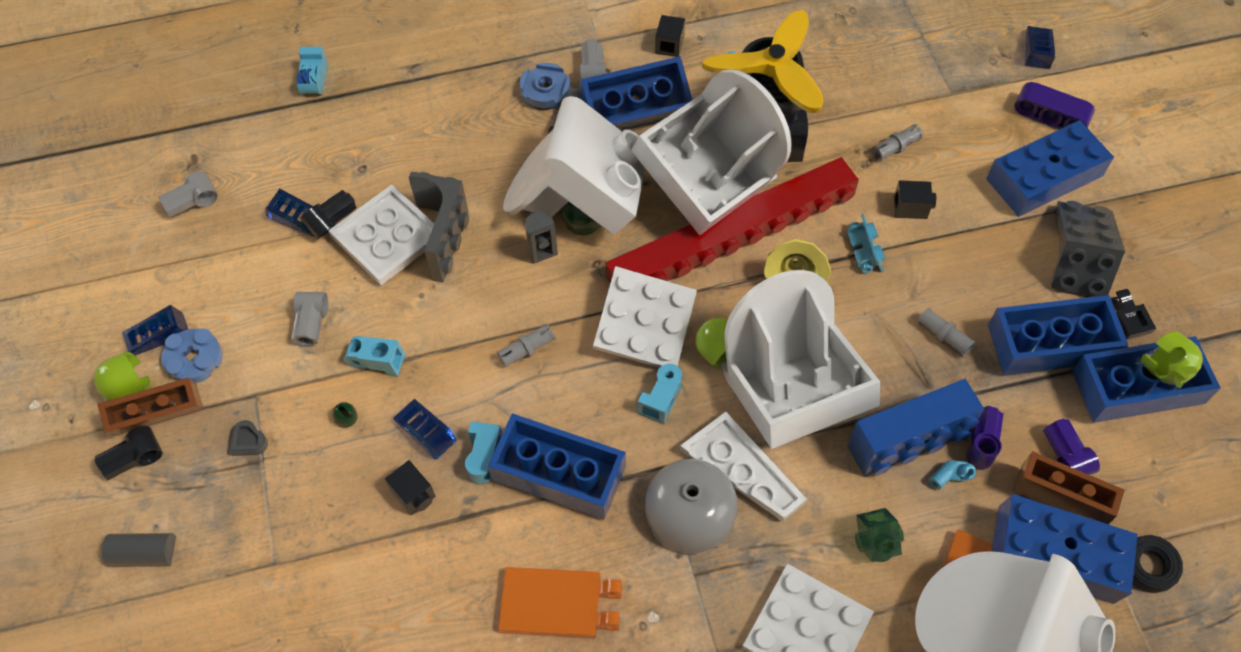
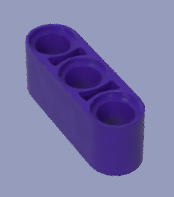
M1036 82L1025 83L1014 104V108L1019 114L1057 129H1062L1079 120L1088 128L1095 112L1094 106L1088 101Z

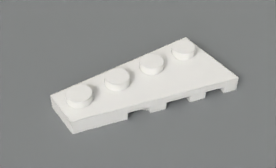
M727 412L723 413L680 446V451L691 459L703 460L718 467L729 478L736 490L782 522L806 504V497Z

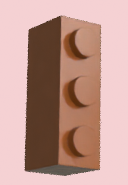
M189 377L97 404L104 431L113 436L127 433L140 426H150L204 410L197 383Z
M1033 451L1022 464L1013 488L1014 492L1037 502L1105 524H1110L1117 517L1125 491L1120 487Z

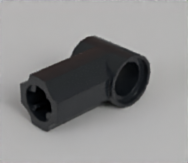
M341 190L321 205L319 203L302 214L300 219L314 237L319 239L357 207L354 198L349 193Z
M140 426L129 431L125 436V441L96 455L94 460L102 475L107 480H110L136 465L146 466L155 463L162 457L163 452L152 428Z

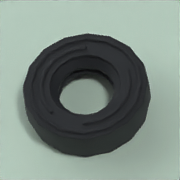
M1144 535L1137 537L1133 585L1142 591L1150 593L1169 590L1179 582L1183 573V561L1178 550L1170 542L1159 536ZM1143 553H1153L1161 559L1163 563L1161 574L1152 575L1142 568L1140 557Z

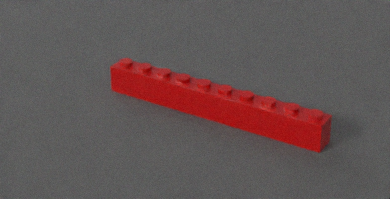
M840 157L753 196L701 235L690 224L607 261L606 277L611 283L615 266L664 281L677 276H684L696 267L709 265L718 257L725 254H733L742 246L749 243H757L764 236L771 233H779L788 225L795 222H803L810 215L817 212H825L834 204L850 200L855 195L859 179L844 159Z

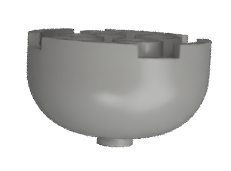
M698 459L678 460L663 467L651 480L645 495V518L653 537L662 546L679 554L697 555V553L719 547L728 538L734 527L737 515V496L729 478L715 465Z

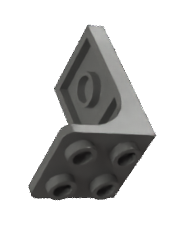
M411 172L409 182L416 205L420 208L439 212L424 252L433 281L443 283L446 274L452 271L453 255L455 250L458 251L460 248L462 229H466L469 223V211L461 180L453 177L445 178L426 172Z
M1058 201L1055 215L1060 232V251L1051 279V287L1055 290L1091 297L1108 295L1125 253L1113 211L1103 206H1083L1076 201Z

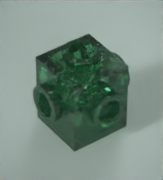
M886 508L856 515L858 533H855V542L858 550L864 552L871 562H885L890 560L891 557L902 555L901 542L904 541L902 528L898 520Z

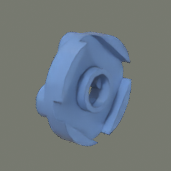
M553 63L537 64L535 69L531 71L527 69L520 79V89L524 102L527 105L538 108H560L562 100L571 88L569 76L564 73L562 67ZM545 83H549V87L547 88L540 87L544 86Z
M188 329L168 336L165 340L166 346L161 356L162 365L172 378L178 381L189 377L196 383H199L211 376L210 372L214 370L215 366L217 368L220 366L223 352L221 345L208 329ZM199 352L192 361L188 360L187 355L189 353Z

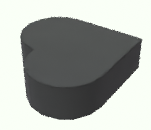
M243 420L234 426L229 451L232 456L259 455L267 449V438L261 431L257 430L251 421Z

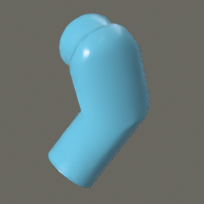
M949 460L929 478V482L934 488L940 490L949 480H972L976 476V468L967 462Z

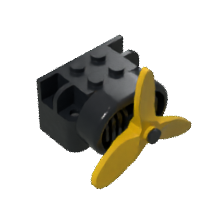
M804 10L793 11L776 30L774 37L756 39L750 42L743 49L742 53L716 55L702 61V68L710 72L719 73L728 69L744 72L757 80L772 95L779 105L790 131L791 153L787 162H803L808 138L807 112L819 113L823 106L821 90L805 70L803 57L799 51L805 40L809 24L808 15Z

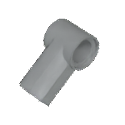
M587 39L585 43L581 44V79L606 74L605 63H603L602 43L597 42L596 39Z
M194 172L185 179L184 185L158 196L169 217H172L195 205L200 207L210 206L217 200L218 193L206 173Z
M296 292L293 302L296 316L291 339L294 344L301 345L302 347H313V345L318 344L322 317H326L328 312V296L326 292Z

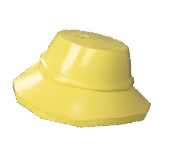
M799 239L783 242L775 247L768 254L764 268L766 279L787 271L805 270L820 275L828 283L831 275L827 255L814 243Z

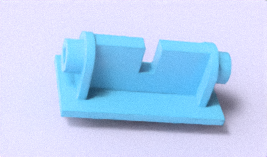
M862 214L863 222L850 223L847 230L853 249L863 246V248L854 251L858 268L863 273H869L873 271V267L879 266L881 272H884L881 261L886 260L881 245L876 246L874 238L878 237L874 223H868L864 214Z

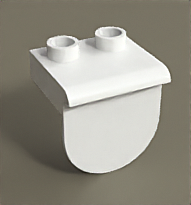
M728 69L716 74L701 95L639 135L631 151L692 227L701 235L778 177L777 173L790 157L791 136L788 124L779 105L765 87L744 72Z
M569 96L564 98L554 129L540 142L518 171L505 196L503 210L509 215L526 210L530 212H545L552 217L569 201L615 235L635 218L645 167L631 149L639 135L631 130H624L622 132L577 97Z
M793 270L774 275L753 287L734 307L725 328L727 362L721 364L728 384L771 449L880 406V380L834 324L833 291L820 275L805 270Z
M987 551L960 557L945 565L929 580L920 595L915 614L917 635L926 652H1112L1115 644V625L1113 621L1104 616L1074 564L1056 554H1052L1050 562Z

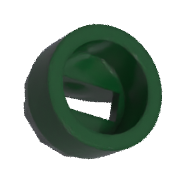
M341 402L333 408L332 417L339 427L348 428L356 423L358 414L352 404ZM345 410L350 416L345 418L341 411Z

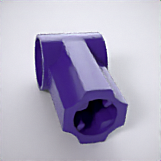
M984 407V411L978 419L979 423L973 427L971 444L966 453V459L968 463L978 470L988 469L1002 449L1000 436L1004 414L996 407ZM980 449L985 450L988 454L983 453Z
M1063 418L1054 421L1044 428L1043 432L1057 455V462L1089 475L1099 472L1100 463L1096 453L1090 447H1084L1069 419Z

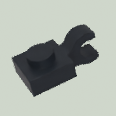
M1128 289L1116 291L1117 297H1113L1111 300L1115 310H1117L1116 313L1126 339L1152 334L1156 327L1144 304L1136 306Z

